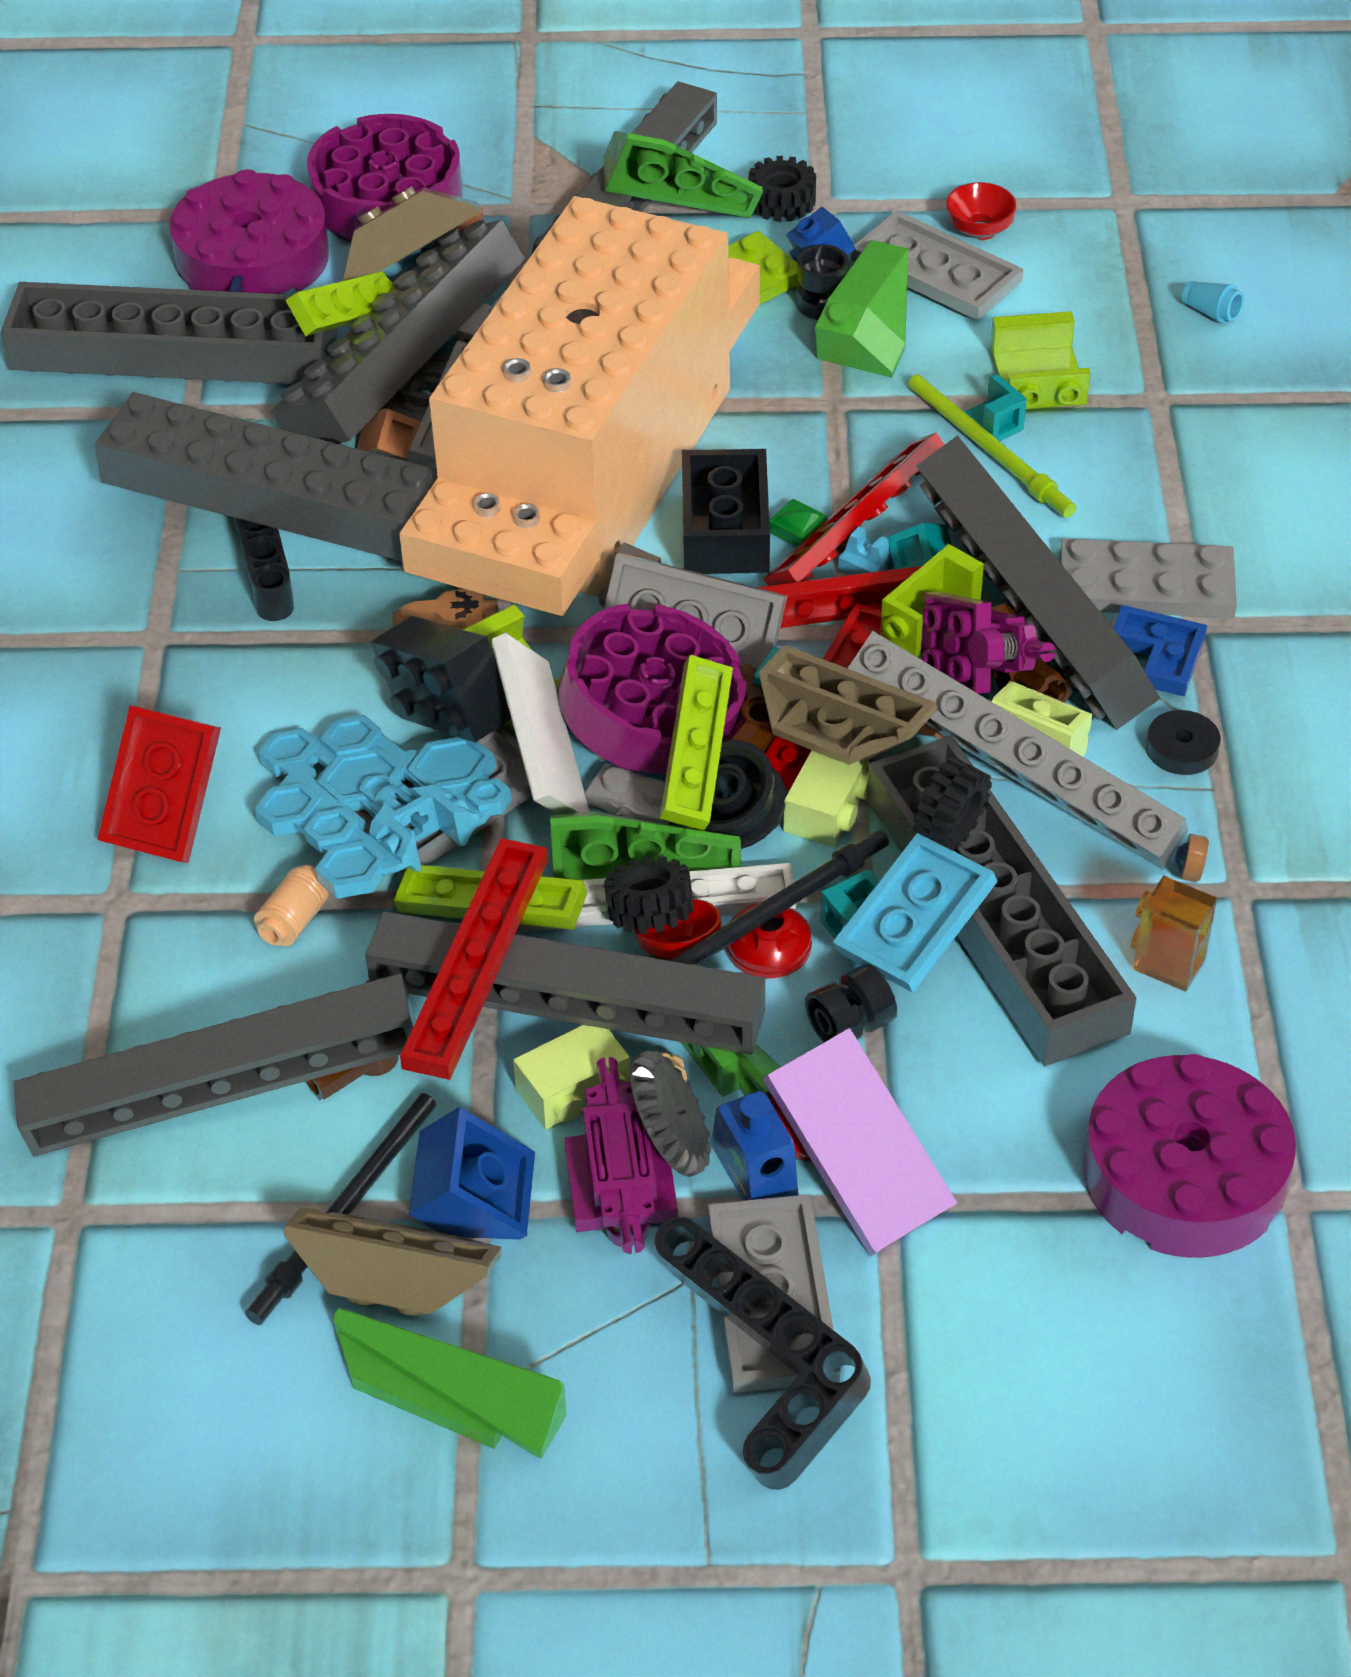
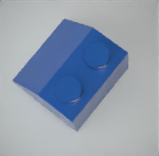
M461 1107L456 1108L419 1131L409 1215L438 1232L465 1238L518 1240L527 1236L535 1151Z

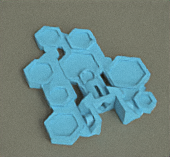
M365 715L334 720L323 735H310L303 728L272 733L258 751L260 762L276 777H286L278 787L270 788L254 808L257 821L274 836L300 832L311 846L319 853H324V857L315 868L318 882L337 899L372 893L386 874L399 872L406 867L411 871L419 872L422 867L416 842L440 829L458 845H467L474 829L486 823L490 816L503 814L512 801L511 791L507 785L498 778L489 780L490 775L497 767L494 753L478 741L475 743L454 737L426 742L419 753L415 750L404 751L382 734L381 728ZM319 762L325 767V770L315 780L317 777L316 770L311 766L313 763ZM407 779V780H409L410 783L413 784L415 787H414V788H408V787H407L405 784H403V783H404V781ZM364 809L374 817L371 821L369 834L363 831L366 827L365 820L354 811ZM410 824L414 829L411 830L407 825Z

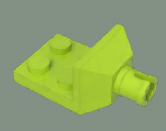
M759 230L728 246V258H737L760 265L759 306L797 286V262Z

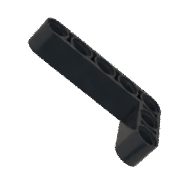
M318 438L324 441L341 444L339 441L333 438ZM233 517L258 616L268 621L286 619L294 610V599L290 572L279 530Z
M686 1217L669 1219L656 1232L655 1246L672 1275L798 1374V1377L749 1433L744 1442L742 1452L746 1464L761 1485L776 1490L786 1488L796 1481L866 1397L871 1385L869 1371L860 1353L852 1344L698 1224ZM686 1241L694 1242L692 1249L687 1254L673 1256V1252L678 1245ZM733 1272V1277L726 1285L720 1287L711 1286L712 1281L718 1274ZM764 1302L773 1303V1308L766 1316L761 1318L750 1317L751 1312L758 1304ZM804 1333L814 1335L811 1344L801 1350L790 1349L792 1341L798 1335ZM844 1365L855 1367L853 1375L847 1381L841 1383L831 1381V1376L838 1367ZM817 1407L820 1409L817 1418L813 1422L806 1425L795 1423L797 1415L804 1408ZM774 1448L784 1450V1456L778 1464L772 1467L760 1466L761 1459L767 1451Z

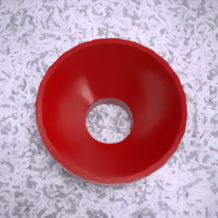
M985 182L968 183L957 187L948 195L946 201L947 218L964 236L974 237L981 241L988 240L1007 229L1013 223L1016 213V200L1008 190L1001 186Z
M693 898L694 910L693 913H689V918L686 921L678 920L679 925L674 928L664 925V931L655 933V928H648L647 934H639L638 928H635L634 933L637 943L644 952L652 957L669 961L721 928L720 912L713 904Z
M760 903L750 905L740 910L736 915L733 916L731 921L735 920L736 918L743 915L744 913L751 910ZM788 908L774 917L783 924L779 929L767 932L757 928L726 947L729 960L742 972L753 976L765 977L766 979L780 978L794 973L806 963L812 949V937L807 920L795 909Z

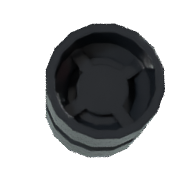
M822 244L807 247L800 252L797 258L798 284L796 303L797 309L804 316L819 320L829 297L847 274L849 261L848 256L843 250L836 246Z
M863 964L842 975L839 979V984L829 982L808 993L805 997L808 1019L823 1043L849 1028L858 1040L863 1035V1030L873 1032L892 1022L897 1017V1004L891 987L877 968L870 964Z

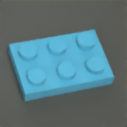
M917 833L832 943L838 953L860 965H872L877 968L884 978L913 993L998 881L992 870Z

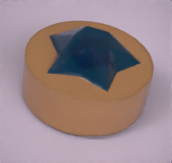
M1190 833L1187 842L1177 847L1174 860L1180 871V879L1196 883L1200 881L1208 852L1209 840L1207 837Z

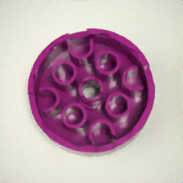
M375 114L357 118L356 125L343 130L335 126L324 133L313 144L307 159L310 189L317 194L323 204L326 227L343 236L347 241H352L354 230L361 224L358 217L377 206L381 212L395 204L392 197L410 186L413 187L415 192L425 187L461 198L463 194L460 154L456 141L448 139L443 134V128L439 125L415 116Z
M245 169L234 175L214 179L199 187L188 190L186 196L179 201L170 217L169 229L178 275L188 282L190 290L230 292L234 275H242L246 293L281 294L291 289L300 292L319 278L328 263L329 244L323 204L315 192L287 174L256 173L254 170Z
M629 604L610 607L592 615L574 634L558 686L559 706L567 725L575 734L577 740L597 755L614 763L618 768L650 774H666L683 667L689 655L733 667L722 742L734 728L745 698L746 681H743L739 669L741 660L730 643L718 631L686 612L654 604L653 610H630Z
M1198 1054L1157 1057L1125 1069L1115 1076L1098 1095L1091 1110L1083 1160L1084 1180L1090 1198L1097 1210L1122 1235L1125 1231H1128L1134 1236L1151 1243V1250L1172 1256L1203 1258L1223 1255L1239 1250L1261 1237L1268 1230L1269 1224L1276 1217L1279 1210L1282 1209L1296 1155L1295 1134L1291 1120L1278 1098L1262 1082L1242 1069Z

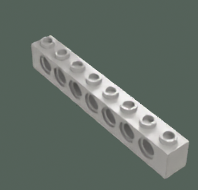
M874 631L871 632L847 668L936 702L937 710L926 721L925 726L943 737L952 735L957 744L966 751L1162 870L1188 832L1186 818Z

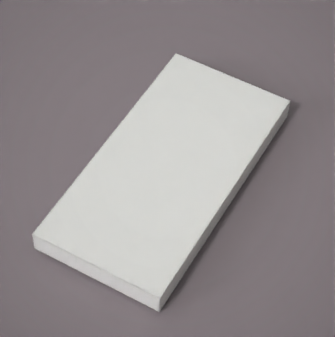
M507 633L493 638L492 647L533 800L556 814L590 812L566 723L559 706L558 694L549 661Z

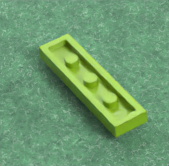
M384 271L300 291L289 297L286 302L304 335L308 336L351 324L359 317L368 314L373 309V301L381 295L390 292L395 286L386 277Z
M689 655L684 663L660 819L702 831L710 823L733 667Z
M421 865V870L415 872L407 867L394 898L398 912L460 919L464 918L485 871L426 865ZM541 876L520 925L574 930L588 893L584 881Z

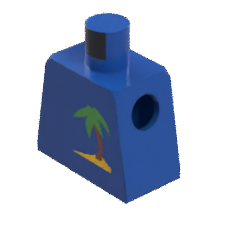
M757 1091L720 1105L716 1109L711 1146L742 1200L798 1196L795 1146L766 1093ZM766 1162L767 1174H762L761 1167Z

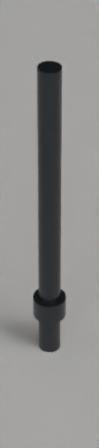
M877 830L856 844L847 843L833 852L832 859L669 961L697 965L703 963L839 876L848 877L864 867L866 859L889 845L888 837L883 831Z
M421 1093L325 1213L335 1212L350 1215L436 1107V1102L430 1095ZM295 1250L285 1262L279 1261L265 1278L267 1285L245 1311L246 1317L254 1324L262 1325L282 1298H290L303 1282L302 1273L308 1266Z

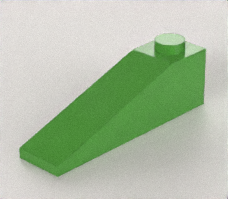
M614 131L604 155L605 191L746 218H751L763 194L761 186L663 139Z
M871 240L829 297L815 326L817 359L893 377L906 349L908 248Z
M600 812L549 815L554 878L574 880L606 878L609 872L615 873L614 867L619 864L627 867V861L635 859L639 863L643 862V857L651 856L652 861H657L659 856L667 857L668 862L672 859H677L680 861V865L685 864L688 867V871L741 867V841L739 836Z

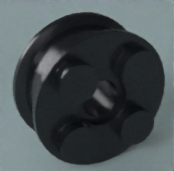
M740 740L722 742L710 823L704 830L739 836L741 849L756 844L777 828L786 807L784 800L787 792L784 781L780 774L772 767L766 754L757 746Z

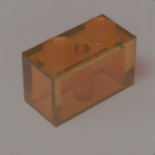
M1163 875L1153 892L1149 890L1144 892L1136 909L1135 916L1140 918L1141 922L1136 928L1131 941V948L1136 950L1133 970L1186 992L1206 960L1217 897Z

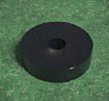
M1174 710L1163 713L1152 721L1148 729L1146 750L1152 762L1161 769L1179 775H1193L1209 769L1216 762L1221 736L1217 726L1204 715L1193 711Z

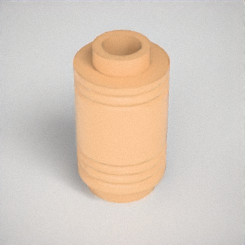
M301 865L291 869L255 914V926L258 934L265 942L275 946L292 945L327 901L329 891L318 882L315 867Z

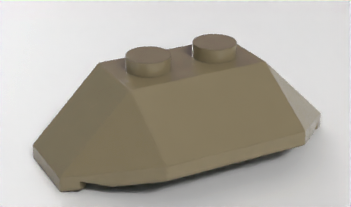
M412 186L392 197L395 204L381 212L377 206L358 217L361 224L354 230L342 281L377 273L479 214L481 208L478 202L425 187L416 192Z
M784 645L759 671L772 734L848 765L876 757L911 739L937 710L936 702Z
M301 1207L284 1226L285 1238L329 1294L346 1297L348 1302L355 1305H372L376 1303L395 1307L398 1312L410 1316L431 1315L485 1278L501 1257L502 1250L501 1246L484 1244L481 1241L365 1217L335 1212L324 1213Z

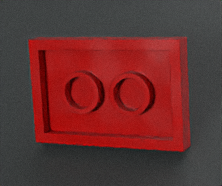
M129 705L97 840L174 861L189 863L221 727Z

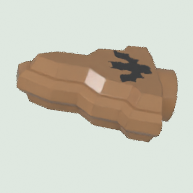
M463 588L445 591L435 600L414 601L402 606L401 609L393 611L392 623L394 627L410 616H415L463 630L498 613L497 599H486L484 594Z

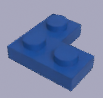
M1122 605L1113 628L1132 652L1150 656L1144 671L1155 690L1185 697L1206 638L1208 625Z

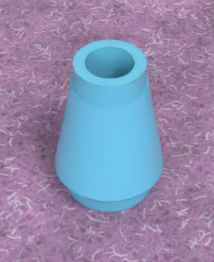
M1189 281L1184 287L1182 301L1184 304L1190 305L1218 322L1225 323L1226 321H1235L1241 314L1244 305V294L1242 291L1237 290L1234 284Z

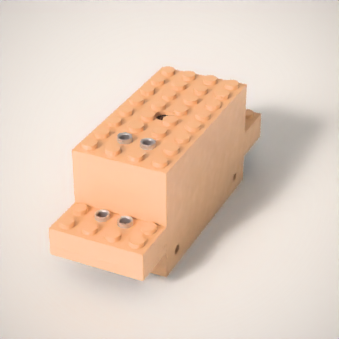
M574 196L429 397L438 479L399 533L404 572L559 616H564L578 592L599 597L610 583L615 562V552L624 542L632 546L634 545L682 468V450H693L730 390V350L760 304V265L737 258H728L727 232L711 229L707 226H698L673 220L665 216L635 211L628 207H618L594 201L590 198Z

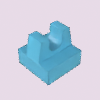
M860 526L849 536L845 551L838 557V570L848 575L890 570L894 565L888 539L882 536L877 540L866 535V529Z

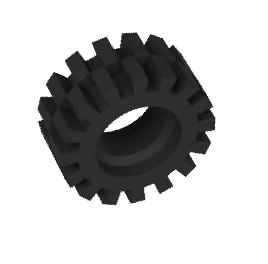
M777 156L776 161H772L768 157L764 159V164L758 161L754 164V168L750 169L748 180L763 188V194L754 210L756 215L762 213V218L766 220L774 216V221L781 222V217H786L789 222L794 221V215L801 219L805 217V211L810 213L813 210V206L816 203V173H814L812 166L807 167L806 161L801 160L796 163V157L791 156L788 161L783 160V156Z
M950 758L947 763L944 762L940 766L939 774L935 772L931 777V785L925 787L923 800L918 802L916 809L919 812L914 815L913 820L916 823L913 826L915 834L918 833L952 851L954 848L958 849L961 847L962 841L966 842L970 837L969 831L976 828L978 816L984 813L985 808L983 805L989 800L990 793L988 791L992 788L991 776L957 758Z
M651 856L643 857V862L639 863L632 859L627 861V867L619 864L614 867L615 873L609 872L606 875L604 889L610 922L613 921V925L617 928L623 926L626 932L631 933L635 928H638L639 934H647L648 928H655V933L664 931V925L674 928L679 925L678 920L686 921L689 918V913H693L694 901L690 872H688V867L685 864L680 865V861L677 859H672L668 862L667 857L659 856L657 861H652Z

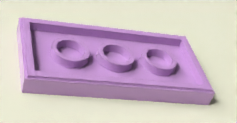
M850 1028L763 1078L770 1093L870 1256L957 1204V1201Z

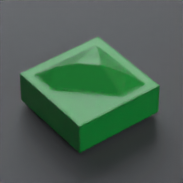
M792 499L769 520L770 533L798 547L827 520V515Z

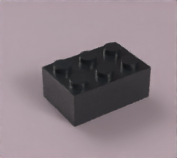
M766 449L682 450L684 569L701 574L770 573V521Z
M410 616L370 641L376 655L374 659L375 667L386 680L392 695L390 697V704L394 712L401 719L475 743L512 719L498 665L487 636Z

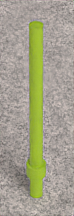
M915 374L910 378L908 386L1027 485L1028 492L1040 503H1048L1065 518L1074 514L1076 504L1058 490V484L1048 475L1037 473L921 375Z

